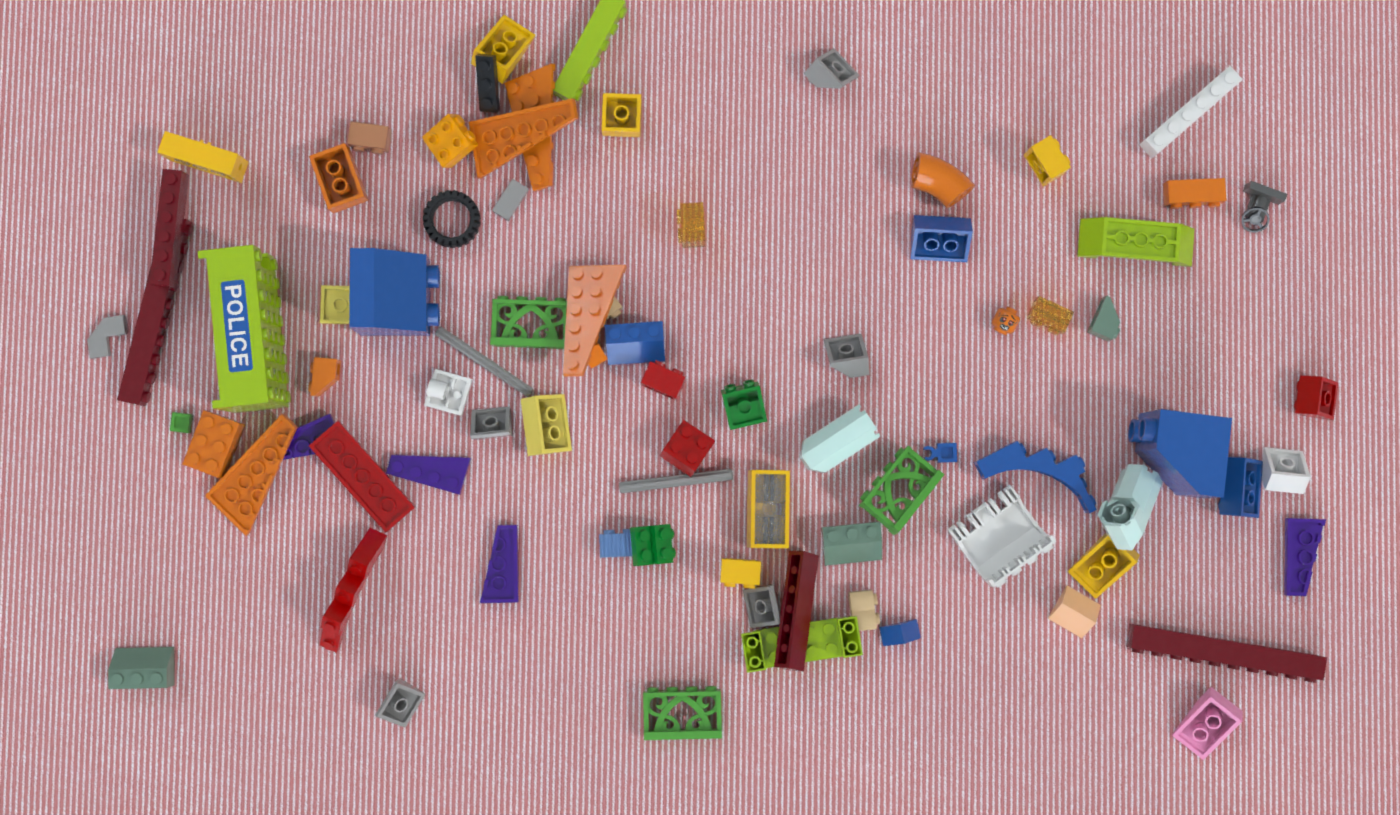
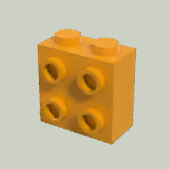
M448 113L422 136V139L442 168H452L478 146V143L475 141V135L466 128L464 119L457 114Z

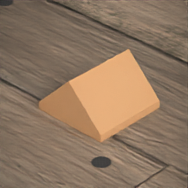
M1066 585L1048 619L1078 637L1083 638L1096 624L1101 605Z

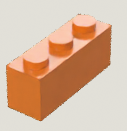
M1225 178L1168 180L1163 183L1164 207L1170 206V209H1180L1182 206L1200 208L1201 205H1208L1209 208L1220 207V204L1227 201Z

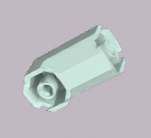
M860 404L802 441L799 457L807 470L826 473L881 437L879 433L875 435L874 431L877 428L866 411L861 412L859 410L861 408Z
M1128 464L1125 470L1123 469L1120 473L1110 501H1104L1098 512V517L1115 547L1120 550L1132 551L1143 536L1163 483L1158 472L1154 470L1152 473L1147 471L1148 467L1145 465Z

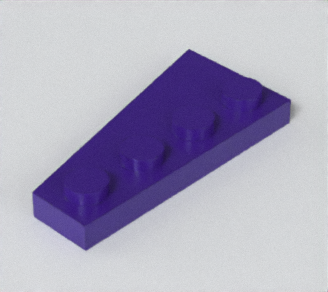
M328 414L297 428L283 460L315 454L309 445L335 423L332 415Z
M391 455L386 474L461 495L471 458Z
M1285 518L1284 595L1307 596L1313 573L1312 567L1316 561V551L1318 544L1321 542V532L1323 526H1325L1326 519Z
M518 525L497 526L480 603L519 602Z

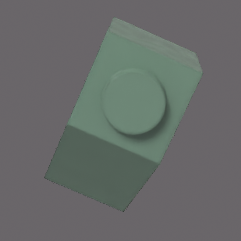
M1109 296L1101 299L1087 333L1107 342L1113 340V338L1116 339L1120 332V328H1118L1120 320Z

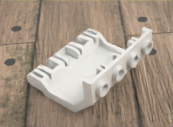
M1010 484L1002 489L1003 492L997 493L999 499L1005 505L1004 508L1000 510L996 502L990 498L987 500L988 504L984 502L972 511L973 516L970 513L966 515L967 520L974 527L972 531L968 532L960 520L956 522L958 528L952 525L947 529L970 564L990 587L996 586L998 588L1006 583L1005 579L1008 576H1015L1020 573L1022 566L1026 563L1028 565L1034 563L1038 559L1037 555L1042 552L1044 554L1054 548L1053 544L1057 542L1052 535H1047L1037 524Z

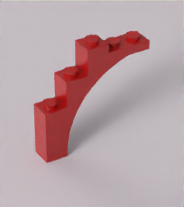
M369 528L349 558L347 571L336 586L334 599L322 617L320 627L322 628L319 646L324 647L326 650L337 653L340 649L343 634L356 600L370 571L385 547L386 534Z

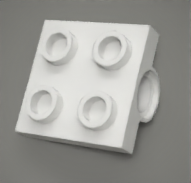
M435 369L427 387V398L424 406L462 416L473 379Z

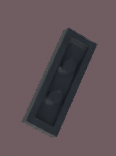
M477 54L475 55L480 112L498 113L500 111L496 55Z

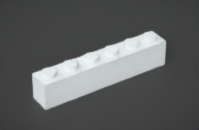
M1231 66L1227 67L1139 145L1152 159L1243 79Z

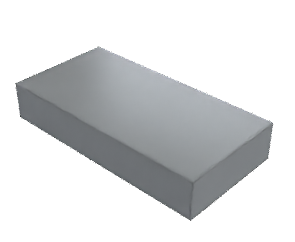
M512 179L492 211L509 221L529 189Z

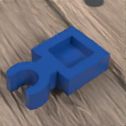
M937 443V449L931 446L923 447V450L931 452L930 457H923L926 461L937 457V463L957 462V443Z

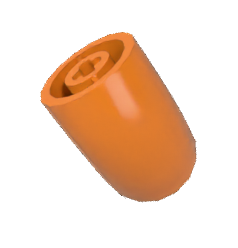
M917 153L912 170L911 187L932 195L946 208L955 205L975 187V184L952 164L930 154Z

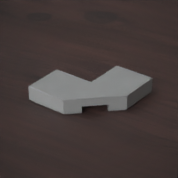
M124 315L102 319L87 339L90 359L111 356L109 337L127 335Z

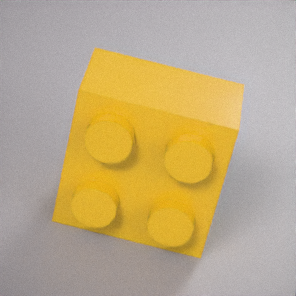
M603 93L602 135L641 137V94Z
M1051 135L1031 146L1024 154L1025 159L1043 187L1064 175L1071 168L1069 158L1065 154L1063 155L1059 149V142L1057 139H1053Z
M721 558L720 583H724L725 587H736V584H743V588L755 589V585H760L761 561Z

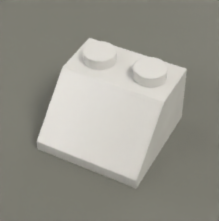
M1264 447L1262 468L1264 489L1304 494L1311 476L1303 451Z

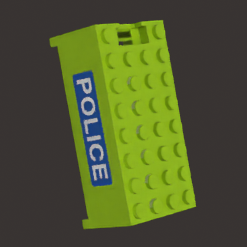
M255 245L198 251V259L207 260L220 400L212 401V408L232 413L289 407L288 403L291 402L290 392L287 391L289 376L285 372L287 356L283 353L285 337L281 333L283 318L279 312L282 303L277 289L280 288L279 279L276 278L275 270H278L277 260L268 253H262L260 248Z

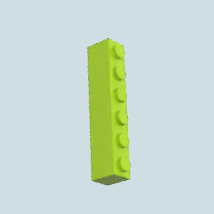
M625 0L599 1L555 83L553 95L563 100L571 98L575 99V101L580 100L584 84L587 85L591 80V71L593 68L598 67L602 51L605 52L610 44L608 40L611 34L615 35L619 27L617 23L627 13Z

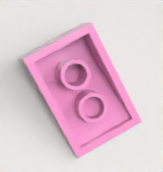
M1210 687L1191 708L1172 733V736L1204 760L1242 722L1243 711Z

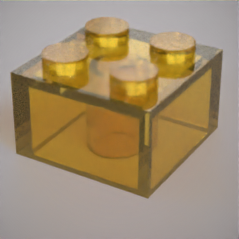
M703 202L680 203V209H676L677 224H681V228H678V242L682 243L683 248L705 247Z

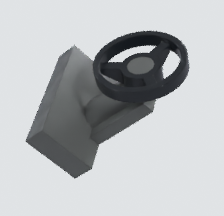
M1254 181L1245 184L1243 192L1250 194L1251 198L1246 211L1241 217L1244 229L1253 233L1264 230L1270 221L1267 212L1270 202L1279 205L1286 200L1288 194ZM1265 215H1267V222L1263 226L1261 222L1264 221ZM1244 222H1250L1253 225H1258L1260 228L1250 229Z

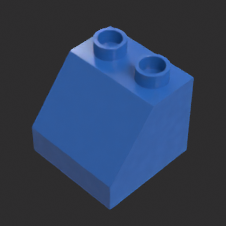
M350 248L349 327L360 336H430V326L440 325L439 303H430V288L440 287L439 265H430V259L426 254L377 248Z
M1158 409L1140 413L1138 420H1131L1128 429L1129 442L1136 443V454L1152 470L1158 472L1161 480L1175 495L1194 498H1224L1232 418Z

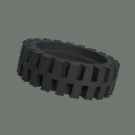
M446 190L445 192H439L437 196L434 195L431 198L432 200L427 202V207L423 211V225L427 234L434 242L443 247L459 248L463 247L462 245L469 244V241L473 240L475 235L478 234L481 225V216L475 202L466 194L456 190ZM455 201L460 202L468 209L470 224L463 234L450 238L441 235L436 230L433 219L439 206L445 202Z

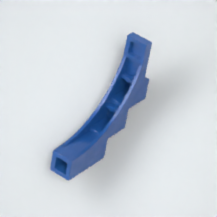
M1015 441L973 462L982 479L1010 470H1028L1042 473L1054 478L1070 489L1077 496L1085 513H1092L1097 510L1094 497L1091 494L1089 495L1086 490L1087 484L1085 480L1079 477L1080 474L1086 471L1084 470L1085 463L1083 459L1077 455H1071L1055 464V455L1048 448H1043L1026 457L1025 454L1027 452L1023 444Z

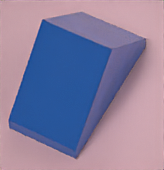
M917 619L879 627L883 646L906 644L921 638Z

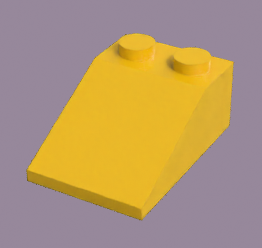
M503 15L474 49L471 64L476 67L475 55L477 54L496 55L498 81L503 84L535 38V34L506 15Z
M1105 533L1068 572L1096 599L1138 562L1140 555L1134 549L1132 551L1117 549L1108 534Z

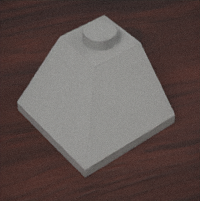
M834 48L816 58L804 72L808 81L820 88L841 89L860 76Z
M862 334L824 339L829 363L832 368L850 378L870 375L869 357Z

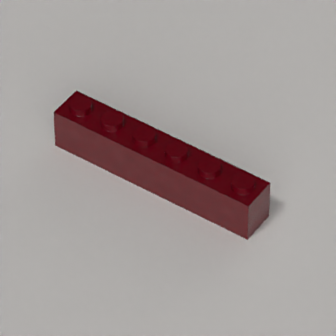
M162 169L149 284L156 287L176 289L189 181V175L181 170Z
M789 551L774 667L789 671L804 672L819 557L806 551Z

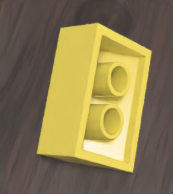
M565 394L539 395L521 399L528 456L572 451Z

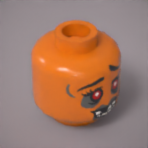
M1008 306L1006 309L999 308L991 322L994 326L993 329L1006 336L1007 334L1014 333L1020 322V317L1016 315L1017 311Z

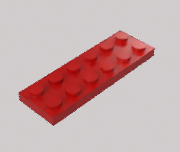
M339 420L309 445L312 451L385 533L416 507Z

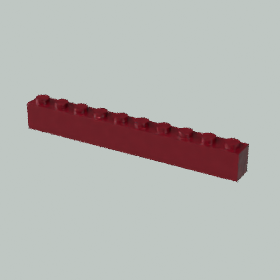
M184 219L178 277L179 273L183 271L184 263L182 261L188 251V238L193 232L192 222ZM151 267L117 397L118 401L146 406L151 398L150 388L151 384L155 382V368L160 362L159 353L165 343V329L168 328L170 323L169 313L174 307V293L179 287L178 278L176 289L156 287L149 284Z
M1129 623L1126 647L1132 648V652L1144 654V650L1151 651L1153 656L1163 657V654H1169L1171 659L1182 660V657H1187L1189 662L1201 663V660L1209 661L1208 665L1220 667L1222 663L1228 664L1227 668L1239 670L1240 667H1246V671L1259 673V670H1264L1266 675L1278 676V673L1285 674V678L1297 680V676L1304 677V681L1316 683L1317 680L1324 681L1327 657Z

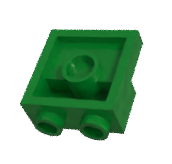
M751 379L744 381L743 385L740 386L735 384L724 386L721 394L730 430L767 422L758 381L754 382Z
M670 524L630 528L633 566L674 563L673 558L676 556V551L672 547L674 530Z

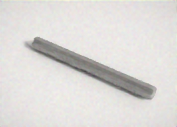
M443 327L437 329L436 336L525 396L529 397L533 392L532 387Z
M732 469L694 473L692 477L682 474L625 481L619 483L620 493H630L728 481L733 479Z

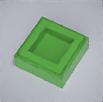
M172 412L170 431L191 434L193 415Z

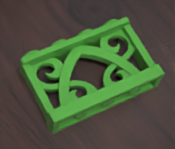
M497 296V299H492L490 345L492 347L564 349L566 298H555L554 301H547L545 297H536L535 300H528V297L519 296L516 297V300H512L508 296ZM504 306L511 308L509 314L505 313L508 318H511L509 321L503 320L499 315L500 309ZM516 306H524L523 308L517 311ZM539 307H547L545 313ZM554 308L561 309L563 312L562 319L552 323L551 320L555 319L558 314L552 315L551 310ZM530 311L537 314L545 323V325L538 327L534 331L532 338H528L525 329L516 324L520 318ZM498 321L506 325L501 337H497ZM563 324V339H558L555 327ZM513 327L521 330L519 337L514 336L516 330H512ZM548 328L549 331H544L546 333V337L541 338L539 336V332L543 329Z
M909 445L904 449L901 447L894 455L896 457L893 463L889 462L883 468L885 473L882 477L878 475L871 483L874 487L870 491L866 490L860 497L862 501L859 506L889 529L888 531L893 535L900 532L945 475L940 470H936L912 450ZM909 458L914 462L915 468L913 472H910V463H908L906 468L902 466L904 459ZM896 466H897V470H898L899 472L892 473V471H893V470L896 468ZM919 467L922 468L931 477L918 473ZM910 479L908 489L914 499L911 501L908 498H897L893 501L891 481ZM914 480H916L915 484L920 486L919 490L913 488ZM883 484V491L878 490L879 487ZM879 496L880 502H877V504L885 503L886 507L881 509L875 508L872 504V498ZM902 502L905 508L902 510L899 508V505L895 507V504ZM888 510L895 522L893 523L883 512Z
M687 686L686 690H678V687H666L667 690H659V687H648L647 691H643L644 740L722 738L721 689H717V686H705V689L699 690L697 686ZM666 696H676V697H674L672 700H670V701L668 702V699H667ZM689 696H698V697H697V700L695 701L694 699H692V698L689 697ZM710 696L714 699L715 705L710 711L705 712L703 709L708 707L709 703L704 704L702 699ZM653 698L662 699L661 705L656 704V707L662 710L661 713L651 709L650 701ZM681 701L690 705L697 712L696 715H693L687 721L685 729L680 728L676 718L667 715ZM716 712L717 728H712L708 715ZM649 713L658 717L654 730H649ZM701 718V720L696 721L699 723V727L694 728L692 721ZM664 719L671 720L674 723V726L672 728H667L666 724L669 722L664 721Z

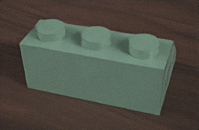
M880 522L821 527L825 566L882 560Z
M174 647L115 648L108 669V689L168 688L175 685Z

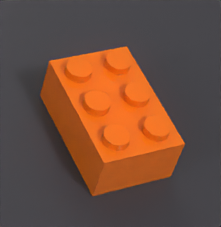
M346 143L309 156L329 211L334 214L369 201L352 152Z
M203 410L182 465L217 478H222L230 467L246 425L211 411Z

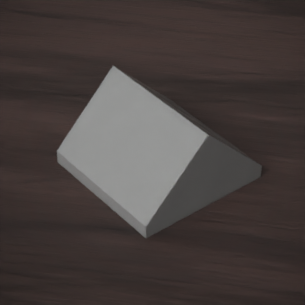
M510 406L472 410L471 439L479 440L513 436Z
M772 584L743 590L751 628L780 624V616Z
M400 678L395 681L375 716L406 727L426 694Z

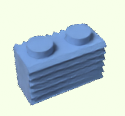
M623 529V533H615V530H603V534H599L600 558L632 556L630 529Z

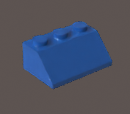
M914 215L911 229L910 259L967 262L973 234L971 218Z
M663 321L605 325L608 365L649 363L650 361L655 362V360L665 362Z
M1228 457L1224 498H1220L1218 503L1220 515L1259 518L1263 461Z

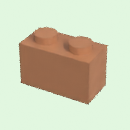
M350 121L347 144L356 152L371 150V153L382 155L383 152L389 153L392 130L389 126Z

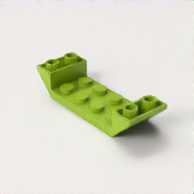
M1110 217L1080 219L1077 257L1096 259L1099 256L1171 262L1174 266L1192 267L1195 229L1179 223Z
M857 616L810 621L805 662L863 655ZM779 626L741 634L747 673L763 671L766 668L774 667Z

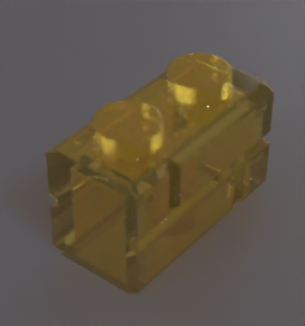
M1038 296L1032 304L1027 319L1031 320L1030 323L1037 327L1045 326L1048 328V332L1058 335L1059 333H1065L1074 311Z

